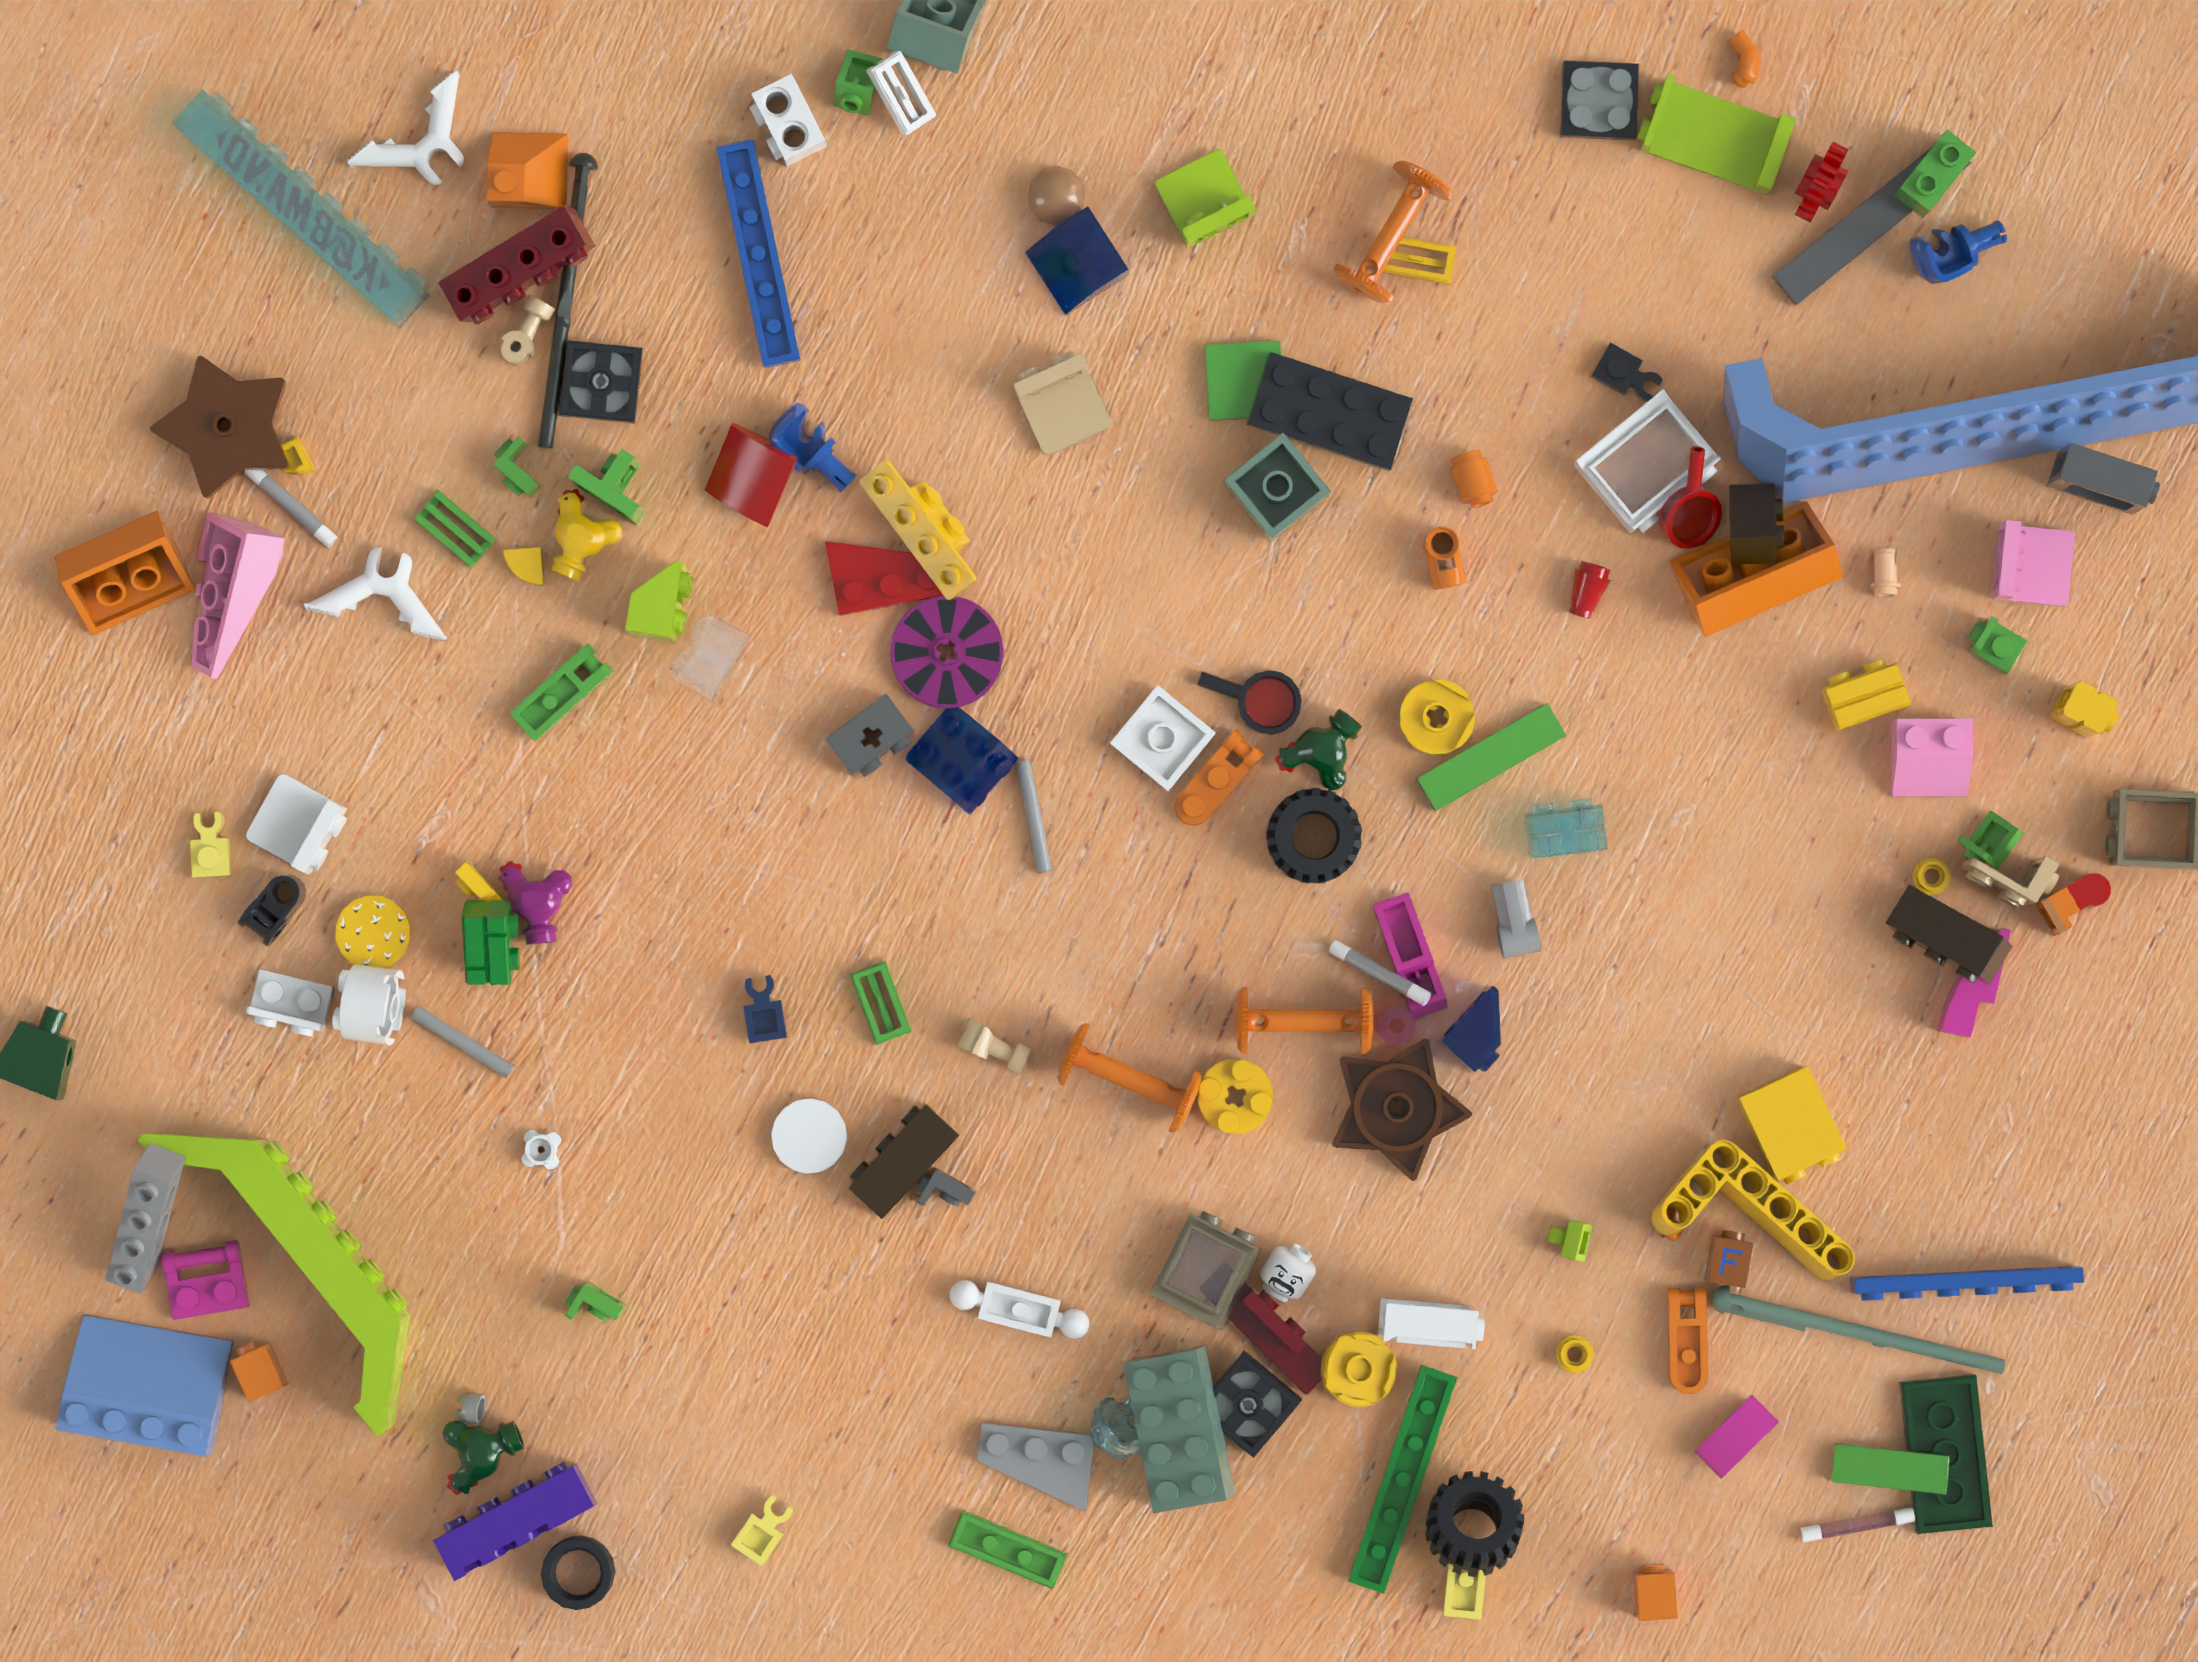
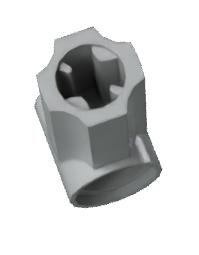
M1524 879L1491 886L1499 922L1497 934L1503 958L1541 951L1535 919L1531 918Z

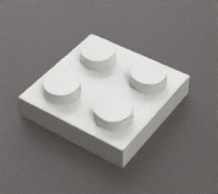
M1157 685L1110 742V745L1166 791H1169L1216 732Z

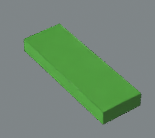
M1835 1443L1832 1482L1947 1494L1950 1455Z
M962 1510L948 1544L951 1548L1050 1589L1054 1588L1067 1557V1553L965 1510Z

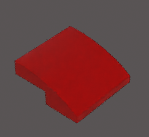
M732 423L705 491L734 511L768 528L776 513L798 457L765 443L766 437Z

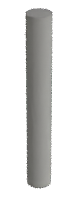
M1030 760L1015 762L1037 873L1052 871Z
M420 1006L412 1014L411 1019L506 1079L515 1066Z

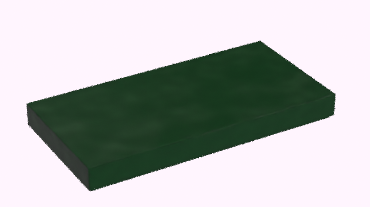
M1972 1374L1899 1382L1906 1451L1950 1455L1947 1494L1911 1491L1912 1507L1915 1515V1533L1925 1534L1993 1527L1977 1376Z

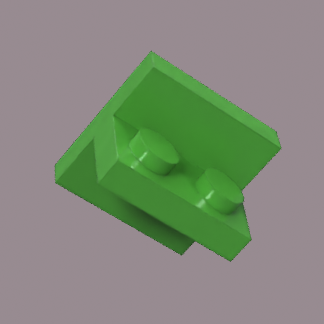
M621 449L618 455L612 453L601 469V473L604 474L602 480H599L576 464L567 476L574 485L636 525L639 524L645 515V511L640 505L623 495L626 487L641 466L637 459L625 450Z

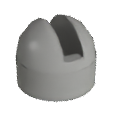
M477 1393L462 1395L457 1400V1403H461L463 1406L462 1409H456V1414L464 1422L479 1425L485 1413V1395Z

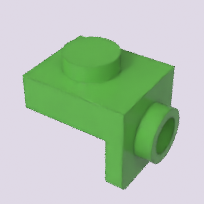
M517 437L514 442L508 439L495 453L498 459L493 465L506 475L502 483L519 497L522 492H525L531 498L541 486L514 463V460L528 445L520 437Z
M1990 810L1970 839L1960 835L1957 842L1966 848L1962 855L1967 859L1974 858L1982 863L1986 862L1998 870L2024 833Z

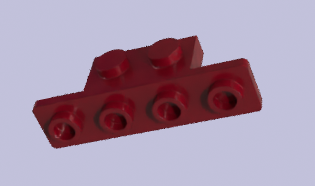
M1226 1263L1222 1264L1200 1286V1291L1215 1306L1234 1271ZM1245 1283L1228 1319L1304 1394H1309L1322 1381V1358L1301 1338L1306 1331L1292 1317L1284 1321L1275 1312L1279 1305L1264 1290L1257 1294Z

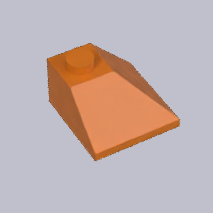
M493 132L487 162L486 201L490 207L559 209L563 205L566 206L568 134Z

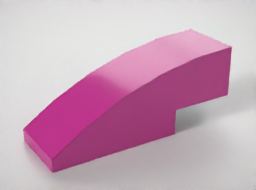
M1409 892L1373 904L1395 973L1431 992V997L1425 1006L1403 995L1412 1020L1448 1008L1444 990Z
M2001 928L1995 931L2009 942L2011 930ZM2003 964L1990 985L1979 979L1975 984H1972L1958 976L1943 1006L1936 1031L1971 1038L1979 1002L1995 1004Z

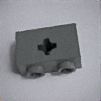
M885 694L827 737L826 740L854 777L861 773L865 778L882 765L879 758L891 750L896 755L911 744L912 740L909 736L914 733V730L888 695ZM869 729L873 733L879 730L883 733L878 738L881 744L876 748L871 744L866 747L862 744L867 739L864 733Z

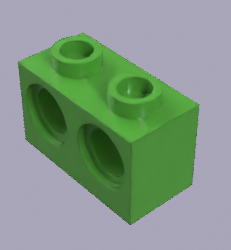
M1947 129L1896 191L1894 196L1920 217L1924 218L1977 152Z

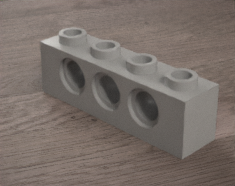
M152 1143L146 1148L132 1172L106 1281L139 1294L142 1293L158 1266L185 1156Z

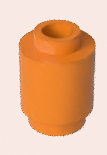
M1480 450L1468 451L1452 458L1453 468L1451 472L1462 504L1470 503L1472 508H1478L1493 502L1492 495L1496 494L1498 490L1487 458L1482 457Z

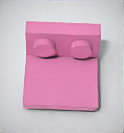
M2005 520L2000 523L1991 599L2066 606L2069 597L2075 533L2073 531L2021 526L2022 521Z

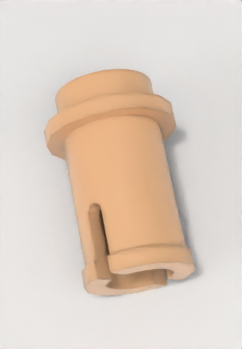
M1873 550L1874 583L1870 584V588L1874 590V596H1897V589L1901 588V584L1897 583L1898 550Z

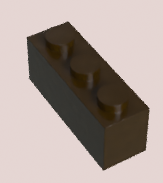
M1911 885L1907 886L1885 922L1895 932L1892 938L1910 949H1912L1914 944L1926 950L1923 955L1940 966H1943L1947 961L1957 967L1955 971L1957 975L1972 984H1975L1979 979L1990 985L2013 947L2002 935Z
M927 1104L922 1109L915 1105L900 1121L905 1125L904 1129L896 1137L889 1133L875 1148L880 1155L870 1165L863 1161L849 1176L854 1181L849 1189L881 1219L889 1213L960 1136L956 1130Z

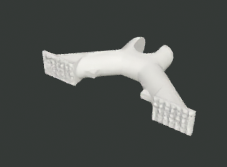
M453 70V73L445 76V80L442 79V83H438V86H434V89H431L433 101L425 108L430 115L428 132L425 137L415 145L395 144L391 138L384 144H375L374 141L370 140L369 144L366 143V147H362V150H358V153L351 156V159H347V163L351 168L354 166L415 167L427 182L433 185L443 183L430 167V158L436 152L447 153L461 168L464 163V156L449 138L460 77L459 73Z
M382 547L373 548L369 552L364 574L304 604L308 611L311 610L339 617L342 610H356L357 602L373 594L390 597L400 611L399 621L409 623L411 632L414 635L418 634L423 637L436 638L438 641L440 639L442 641L447 639L408 585L412 559L404 552L401 555L396 574L392 577L384 578L379 573Z

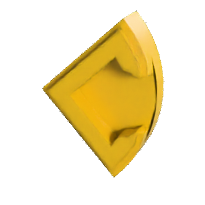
M298 436L281 444L290 464V468L283 470L284 472L304 475L316 471Z
M541 547L503 549L506 563L517 577L529 584L544 586Z

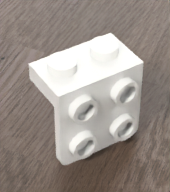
M283 774L278 776L250 825L246 837L250 842L290 863L295 869L311 874L313 869L319 870L326 859L328 851L325 848L331 837L336 838L341 832L347 820L343 816L347 808L290 776Z

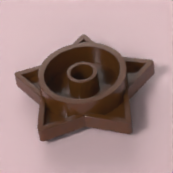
M200 355L196 359L187 400L153 424L150 430L189 454L201 493L204 498L209 499L244 470H287L290 468L274 428V422L287 382L283 378L237 381ZM228 418L231 421V428L227 432L219 431L221 421Z
M1427 1038L1420 1040L1387 1062L1351 1057L1340 1058L1350 1105L1332 1141L1333 1147L1379 1150L1411 1181H1415L1432 1138L1472 1116V1112L1437 1084L1430 1042ZM1394 1100H1400L1404 1105V1110L1399 1115H1394L1389 1110V1105Z

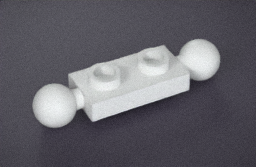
M960 1280L951 1287L949 1293L950 1301L957 1309L969 1310L974 1306L981 1307L978 1319L1050 1338L1052 1337L1054 1326L1059 1327L1066 1337L1078 1339L1087 1333L1090 1325L1088 1316L1080 1309H1069L1064 1313L1058 1312L1061 1300L987 1281L985 1292L979 1291L978 1287L969 1280Z

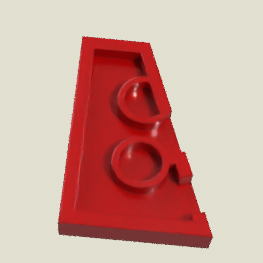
M825 541L840 616L944 596L912 552Z

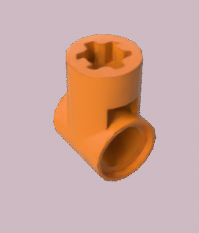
M1446 526L1431 530L1424 539L1423 549L1427 556L1433 589H1444L1467 583L1457 533ZM1444 534L1450 539L1451 549L1447 554L1440 555L1432 549L1431 540L1434 535ZM1452 558L1454 568L1440 571L1438 562H1444Z

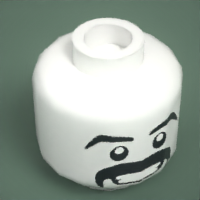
M1293 1243L1291 1247L1277 1246L1273 1249L1260 1270V1276L1264 1282L1262 1285L1263 1289L1274 1298L1283 1302H1287L1289 1299H1299L1316 1275L1315 1265L1310 1260L1312 1254L1296 1243Z

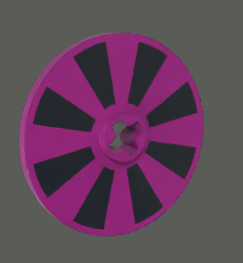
M937 596L926 599L912 607L899 621L891 641V663L899 683L913 698L935 708H959L980 699L994 685L1003 664V641L995 621L978 604L957 596L951 600H947L945 596ZM950 642L954 643L953 651L957 654V657L954 660L947 658L945 662L940 661L941 653L937 650L940 644L947 646Z

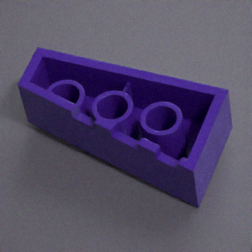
M564 1461L544 1472L548 1479L536 1485L530 1479L511 1489L513 1497L500 1503L498 1497L477 1507L480 1514L467 1521L465 1516L461 1515L443 1525L446 1532L434 1539L433 1542L453 1580L456 1581L464 1577L469 1571L492 1562L507 1551L520 1547L538 1537L541 1533L563 1524L598 1504L577 1463L567 1467Z

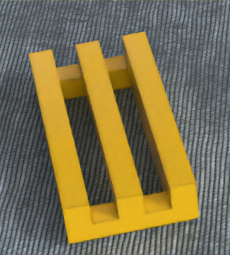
M1403 237L1398 246L1447 254V260L1394 252L1390 260L1445 269L1444 274L1389 264L1386 265L1382 272L1389 275L1450 285L1457 247Z

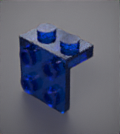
M960 707L945 709L906 755V761L969 815L985 801L988 793L1001 778L1010 772L1012 765L1018 759L998 738Z

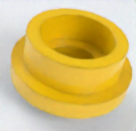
M1930 857L1916 864L1912 873V880L1915 887L1928 895H1937L1948 887L1951 873L1945 862L1938 858ZM1929 869L1937 873V880L1933 884L1926 882L1924 878L1925 872Z
M1570 1335L1558 1343L1555 1356L1557 1363L1563 1370L1570 1373H1580L1591 1365L1594 1352L1587 1339L1578 1335ZM1571 1347H1578L1581 1350V1357L1577 1361L1568 1359L1567 1352Z

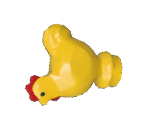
M578 489L565 490L563 496L557 499L560 504L558 509L560 516L555 526V537L563 549V554L553 558L554 564L551 571L579 582L582 573L586 572L582 561L597 555L606 545H613L618 542L623 530L620 523L613 519L592 521L583 516L581 503L585 497L579 494Z

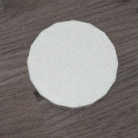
M813 1098L796 1100L786 1106L775 1119L771 1133L773 1149L780 1161L790 1169L805 1174L822 1172L833 1166L844 1153L847 1141L846 1123L839 1111L829 1103Z

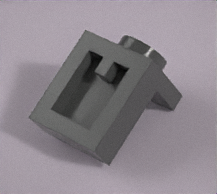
M938 1168L933 1175L926 1172L915 1190L916 1193L921 1195L917 1203L925 1206L936 1187L941 1190L939 1197L956 1207H959L961 1202L969 1205L977 1191Z

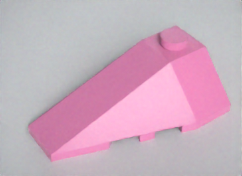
M207 512L198 551V561L204 562L203 583L196 584V596L201 597L202 607L201 616L197 617L194 621L193 668L210 678L219 677L276 575L278 563L283 555L285 538L265 527Z

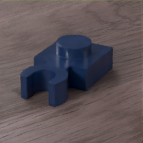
M771 975L765 976L767 986L762 992L754 990L751 978L745 980L746 992L754 1000L753 1005L743 1006L749 1044L788 1038L782 1000L772 1002L770 1000V995L774 990V980Z

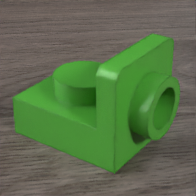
M847 49L835 84L833 105L850 113L869 115L876 88L866 70L876 66L882 58Z
M1993 616L1987 618L1985 622L1978 620L1967 638L1972 641L1967 651L2004 674H2008L2028 641L1997 623L1999 620Z
M589 1281L584 1283L582 1288L575 1285L564 1305L569 1307L565 1316L571 1320L576 1317L582 1305L586 1302L590 1305L588 1311L607 1322L609 1317L617 1320L627 1306Z

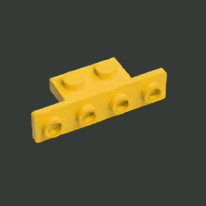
M888 459L881 461L860 479L861 486L947 600L955 598L976 580L975 574L957 552L970 542L965 535L964 527L957 518L950 515L942 504L940 494L924 481L909 488Z

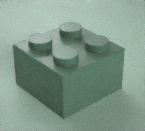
M1284 432L1224 479L1223 484L1270 543L1329 497L1331 493Z

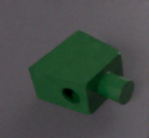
M46 1005L38 1025L29 1021H20L0 1053V1078L51 1099L63 1100L76 1040L60 1034L68 1013Z

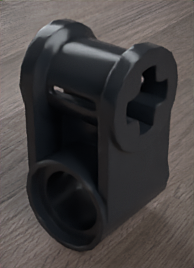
M290 875L273 878L258 898L244 911L238 920V924L241 927H249L263 938L265 946H270L282 933L289 919L303 903L306 897L304 883L301 879ZM283 882L290 883L295 891L293 899L288 903L281 901L278 896V888Z

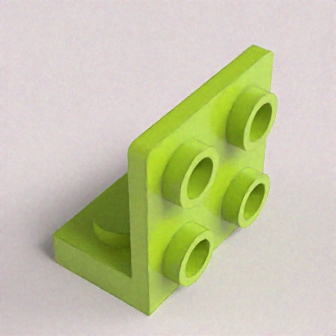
M1217 149L1155 181V186L1187 249L1255 215L1256 208L1250 196H1245L1221 149Z

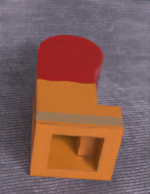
M2092 873L2077 879L2035 904L2052 934L2056 936L2073 927L2068 917L2084 908H2093L2104 904L2110 897L2111 886L2104 876Z

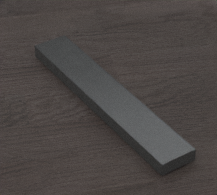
M1929 150L1772 276L1795 306L1913 211L1895 197L1894 194Z

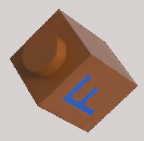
M1722 1230L1721 1237L1712 1235L1705 1281L1746 1288L1753 1243L1744 1241V1233Z

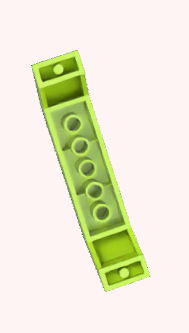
M159 1132L144 1133L137 1140L145 1150L152 1143L185 1156L184 1165L218 1169L224 1173L365 1348L361 1400L353 1408L377 1437L394 1427L410 1315L405 1309L409 1304L396 1288L391 1291L381 1279L385 1277V1274L373 1259L365 1260L359 1253L358 1249L362 1246L356 1237L348 1229L342 1231L337 1226L334 1220L338 1216L325 1200L321 1202L316 1200L310 1192L314 1186L305 1174L300 1170L296 1173L287 1164L290 1156L277 1141L272 1143L266 1139Z

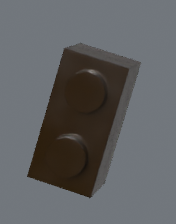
M1775 484L1729 485L1731 565L1777 564V548H1784V525H1776V522L1783 521V499H1775Z

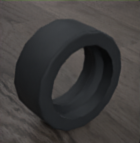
M581 1535L565 1538L554 1545L544 1558L541 1570L543 1588L550 1599L561 1607L573 1610L590 1608L600 1602L613 1586L615 1577L613 1557L606 1546L594 1538ZM570 1551H586L593 1555L599 1563L601 1571L599 1583L587 1594H570L562 1589L557 1581V1564L562 1556Z

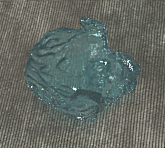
M1107 1397L1097 1404L1091 1418L1090 1435L1094 1444L1115 1459H1123L1141 1453L1136 1427L1128 1422L1129 1417L1133 1415L1130 1399L1125 1403H1116L1114 1398Z

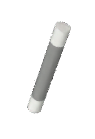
M245 470L244 474L327 548H330L337 541L338 537L265 471Z
M1337 940L1331 944L1329 948L1331 955L1423 1006L1428 1003L1431 992Z

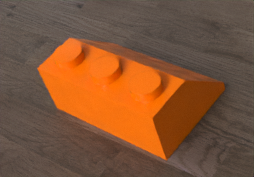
M158 510L54 556L60 582L92 635L195 590L175 540Z

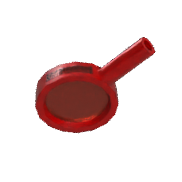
M1699 446L1690 448L1686 487L1678 489L1667 499L1659 517L1660 530L1665 538L1681 549H1692L1703 545L1713 537L1722 519V505L1717 496L1702 486L1705 449Z

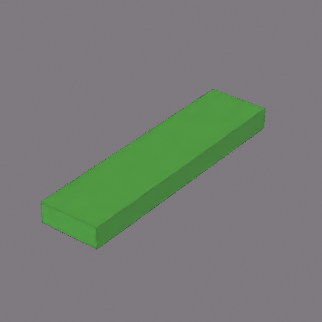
M1548 703L1423 774L1416 780L1434 811H1437L1565 737L1566 734Z

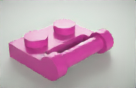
M238 1240L227 1241L225 1246L176 1254L175 1251L162 1253V1265L166 1275L173 1320L250 1307ZM228 1261L230 1272L180 1280L179 1269Z

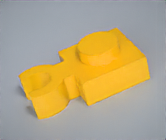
M467 859L455 869V873L459 876L455 883L468 897L471 898L476 894L486 902L490 900H505Z

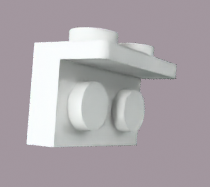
M259 969L251 1005L247 1006L246 1014L254 1015L253 1023L276 1028L277 1021L292 1024L291 1032L313 1036L314 1030H325L335 987Z

